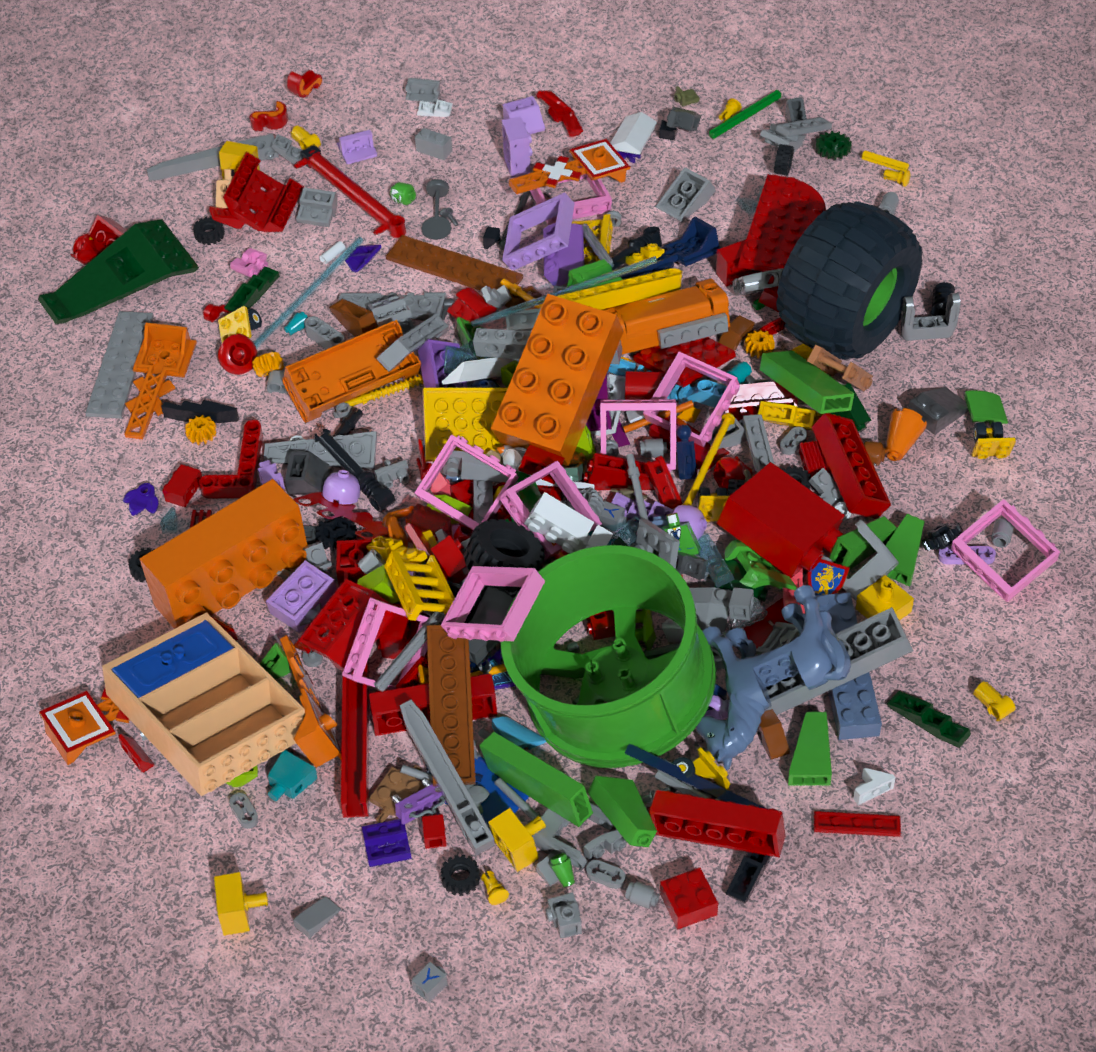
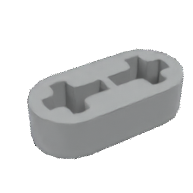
M803 427L791 429L781 440L780 451L785 455L794 454L799 449L800 443H804L807 439L806 429Z
M243 793L232 795L229 804L240 825L246 829L255 827L259 818L248 797ZM239 800L240 802H242L243 808H240V806L236 804V801ZM245 813L252 817L251 821L245 819Z
M592 860L586 866L587 877L594 882L613 889H619L625 884V872L618 867L600 860ZM598 867L599 871L595 874L592 873V869L595 870ZM619 875V879L612 881V877Z

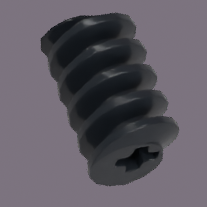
M938 283L933 288L932 316L945 315L948 295L955 293V287L951 283Z

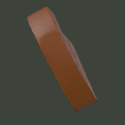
M341 299L329 307L338 321L354 337L378 328L373 312L352 302Z

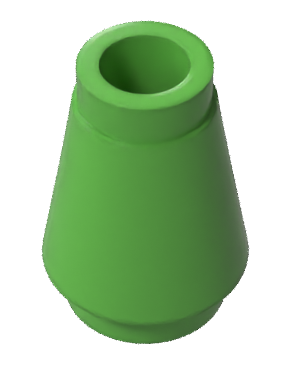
M566 853L552 857L550 859V867L562 883V886L568 887L574 884L575 880L570 857H567Z

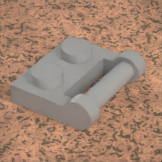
M776 622L773 626V631L761 647L757 648L756 655L770 652L793 641L800 635L798 629L793 624Z

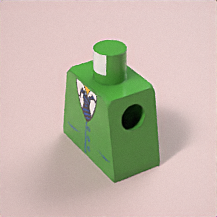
M678 513L666 515L668 526H664L661 529L680 541L678 552L690 555L699 554L701 547L689 521L680 523Z

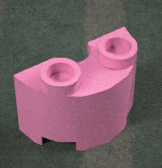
M249 248L243 253L241 259L236 258L230 263L231 269L251 278L254 274L258 275L264 266H268L266 261L267 254Z

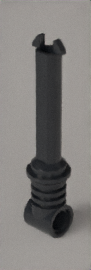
M656 226L647 227L643 230L641 236L629 240L627 248L611 257L614 264L612 270L614 271L626 263L627 256H632L633 253H641V247H646L648 244H657L661 247L660 228Z
M323 429L324 434L320 437L315 434V442L319 441L345 470L358 479L360 491L369 498L370 504L378 512L395 503L392 491L386 486L383 487L376 480L373 472L364 471L330 435V430Z

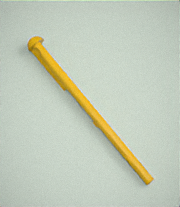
M724 413L721 416L723 422L683 505H692L729 425L735 422L733 414Z

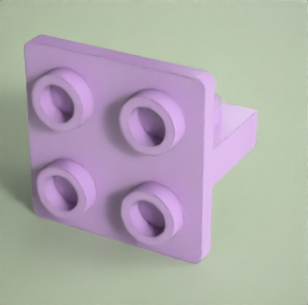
M371 130L339 138L337 146L346 164L377 157V152L373 146Z

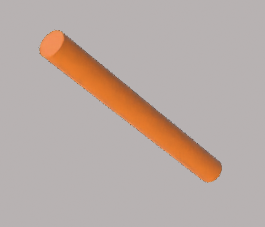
M690 400L677 405L676 414L694 407L693 401ZM670 410L661 411L657 416L663 419L669 417ZM643 418L625 425L623 428L625 433L651 424V422Z

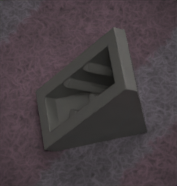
M803 97L786 100L785 117L788 123L807 119Z

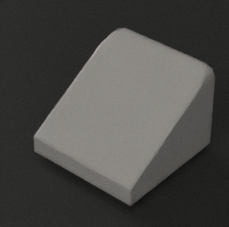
M553 853L536 865V872L549 886H552L559 880L550 867V859L555 856Z

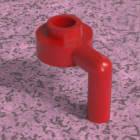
M209 304L204 308L203 316L205 320L213 323L221 312L228 314L231 312L225 310L224 307L226 305L216 306Z

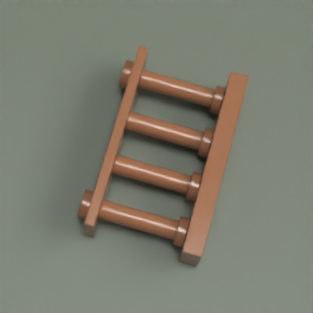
M815 345L807 362L831 376L837 373L842 374V379L861 391L865 392L872 385L873 375L850 362L848 367L841 364L842 360L820 346Z

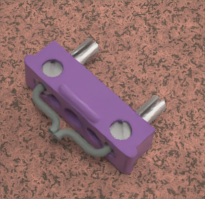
M427 778L422 781L426 788L403 800L397 794L392 797V800L396 803V816L401 820L402 824H407L426 813L433 815L436 813L435 809L447 802L440 788L433 786V783Z

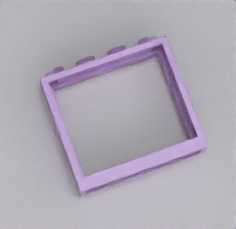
M565 192L510 217L502 260L511 270H516L568 247L575 203ZM557 216L555 233L519 249L522 231Z

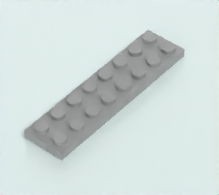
M119 311L87 406L86 417L122 419L126 407L125 403L128 401L136 372L132 369L144 340L146 322L152 323L153 313Z

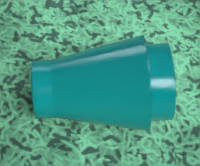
M302 311L296 313L287 326L284 327L285 332L291 336L304 329V322L308 316Z

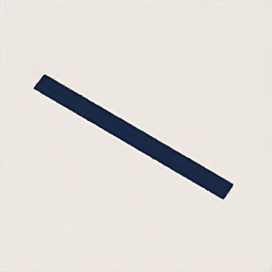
M628 744L625 754L726 802L732 801L736 804L765 808L695 774L687 778L680 767L632 744Z

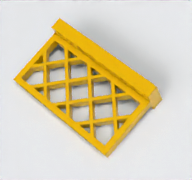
M604 214L603 219L572 222V224L580 225L586 223L610 255L613 231L610 214ZM594 226H600L596 230L592 229ZM590 245L584 248V254L588 256L584 259V266L588 265V262L592 259L596 262L600 261L595 252H589L592 249Z

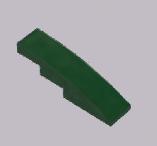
M264 266L258 276L254 274L247 284L244 282L241 284L224 307L225 310L233 312L243 306L247 307V310L251 308L280 277L279 272Z
M898 691L887 703V706L936 738L960 748L971 736L969 728L953 723L951 716L934 710L933 704Z

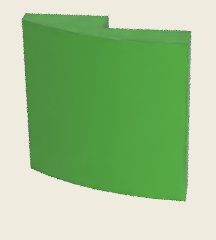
M965 391L964 397L972 423L989 421L990 425L992 422L1008 424L1000 395L986 391Z

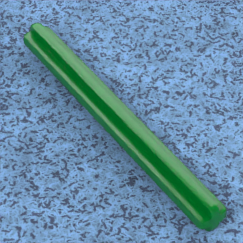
M775 90L711 129L709 137L715 139L779 100L782 93Z

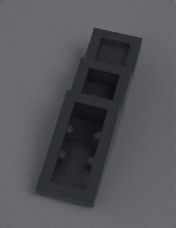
M185 400L182 405L164 401L161 406L164 418L189 422V419H195V415L197 417L202 415L205 418L210 417L214 423L238 422L239 420L237 408L208 400H203L201 405Z
M748 852L743 857L726 891V895L746 904L772 856Z

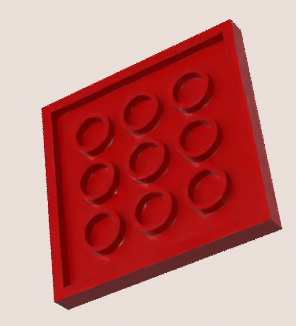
M709 337L663 349L658 345L643 349L633 355L634 362L643 365L653 372H663L662 377L667 373L678 352L715 368L736 357L735 350ZM685 367L676 384L684 388L704 376V374Z

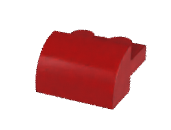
M468 287L456 294L458 299L447 310L456 320L458 317H461L478 325L482 320L487 322L497 311V308L486 303L482 295L473 288Z
M626 371L625 400L651 399L662 381L663 372Z

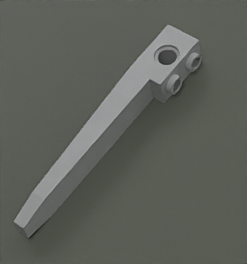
M273 134L237 142L257 146L258 157L261 161L279 157L278 153L271 147L274 141ZM223 146L152 166L147 169L149 181L221 166L219 151Z
M412 700L401 704L400 710L406 729L451 808L455 820L475 856L494 847L495 839L425 715Z

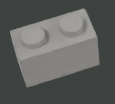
M422 128L415 136L416 151L445 160L452 152V139L450 136L426 128Z

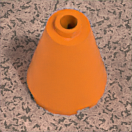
M896 408L891 413L885 454L892 461L901 460L927 427V422L925 421L924 423L922 420L923 416L914 410L903 408L902 411H897L898 408Z

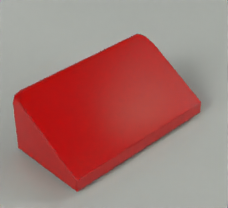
M779 317L761 327L757 332L760 330L762 332L768 331L769 335H774L785 329L784 325L786 323Z
M123 734L118 735L122 749L141 772L144 773L155 766L135 739Z

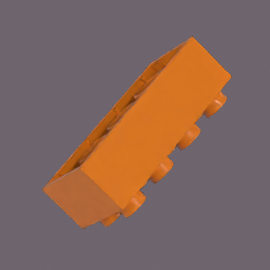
M547 293L491 427V430L501 444L510 445L513 448L522 447L526 449L530 444L564 457L563 464L569 466L624 332L616 314Z
M271 479L139 559L154 606L175 629L206 612L211 616L223 608H233L244 595L256 588L262 589L267 587L274 577L278 575V571L299 567L307 557L303 547L308 545L299 505L274 479Z

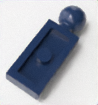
M681 425L677 429V436L681 439V442H676L680 480L696 479L697 477L694 441H689L688 439L692 434L691 428L688 425Z

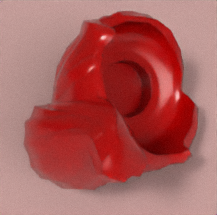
M84 233L75 240L73 254L70 255L75 260L87 265L99 254L95 251L93 239L88 233Z

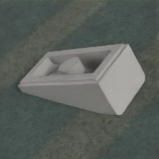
M325 896L293 919L294 926L310 939L341 908Z

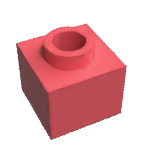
M440 472L431 485L432 488L430 490L434 495L451 496L450 486L452 484Z

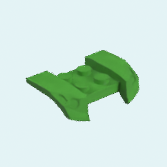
M733 540L726 547L725 560L729 561L737 557L747 572L739 581L740 583L751 588L771 585L779 589L783 587L796 590L797 587L789 576L781 574L770 562L740 540Z

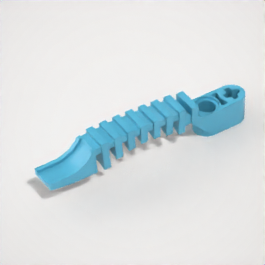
M620 359V364H610L609 372L615 375L626 376V371L635 372L636 363ZM639 365L636 372H643L644 366ZM701 380L694 387L689 384L683 388L676 384L667 399H676L679 404L692 400L693 403L698 402L715 408L727 386L710 380Z

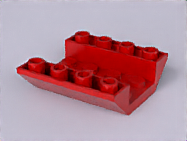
M246 151L223 196L225 203L233 217L255 230L261 232H282L304 186L291 178L283 185L258 170L257 167L261 160Z
M345 579L293 646L307 654L312 650L328 658L336 668L344 671L369 599L373 598L385 603L388 602L376 592ZM349 601H353L352 604L346 606ZM385 611L374 643L395 617L396 613ZM325 632H329L327 636L322 637Z

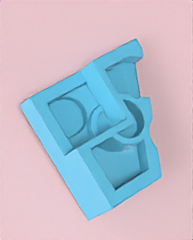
M509 717L492 719V729L494 732L522 749L528 747L530 750L546 743L545 738Z

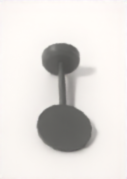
M434 179L427 183L426 191L431 197L435 198V217L427 219L422 224L421 229L422 234L426 238L439 240L447 237L452 230L448 219L439 217V198L449 193V184L444 180Z

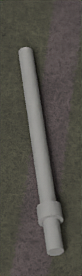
M628 454L626 455L629 467L627 471L629 478L632 480L640 519L648 520L639 481V468L636 467L634 455Z

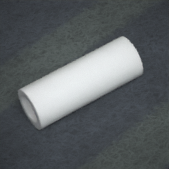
M341 241L337 242L319 256L320 261L327 264L346 249L345 245Z

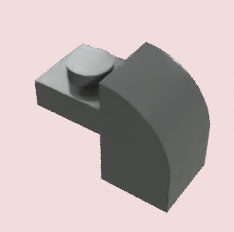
M673 107L667 116L668 122L666 126L696 131L702 115L683 108Z

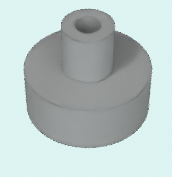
M312 650L309 654L304 652L302 655L303 662L308 667L319 666L323 661V656Z

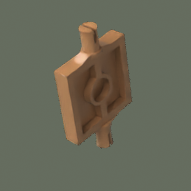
M414 765L413 767L415 769L422 770L419 766L417 768V765ZM392 767L370 796V802L382 810L376 821L382 823L385 822L389 815L396 816V803L392 800L393 796L397 794L403 800L426 787L415 777L400 773V770Z

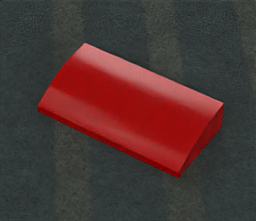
M670 416L664 418L665 420L670 422ZM676 416V425H688L693 433L700 435L701 432ZM655 424L649 427V436L653 439L663 438V442H667V448L670 450V431ZM676 434V442H681V439ZM706 442L704 447L694 443L696 468L699 470L711 447L708 442ZM719 448L716 455L714 456V459L709 469H711L720 458L728 455L729 451H727L724 448Z

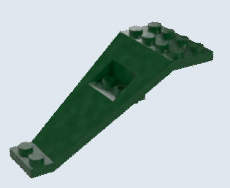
M163 219L136 223L59 289L52 293L40 295L38 301L56 325L67 323L169 277L193 273L198 270L199 266Z

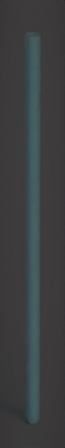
M358 237L254 341L256 348L345 261L357 246L363 243L362 237Z
M656 256L549 294L559 296L579 291L658 263ZM547 294L471 321L472 327L475 328L544 303Z

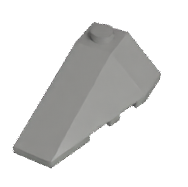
M714 587L689 588L695 603L697 624L700 629L717 627L721 633L725 632L730 616L729 603L733 591Z

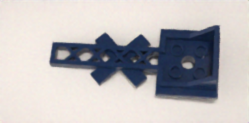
M695 216L692 218L681 239L663 246L664 254L659 258L637 268L627 265L625 268L614 273L625 280L649 274L653 271L673 268V262L676 261L684 266H689L717 254V249L723 247L719 245L716 228Z

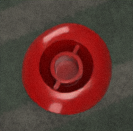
M234 334L226 338L218 351V360L222 368L235 375L244 374L252 370V361L258 357L254 342L243 334Z

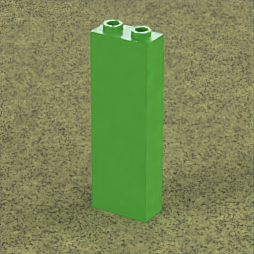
M793 350L762 353L760 371L818 413L824 414L851 410L854 393L816 366L807 362L806 359Z
M495 732L479 745L490 771L569 822L580 827L593 814L585 787L581 783Z

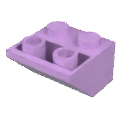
M533 96L503 104L504 120L521 117L523 123L527 124L528 133L530 134L545 130L539 105Z

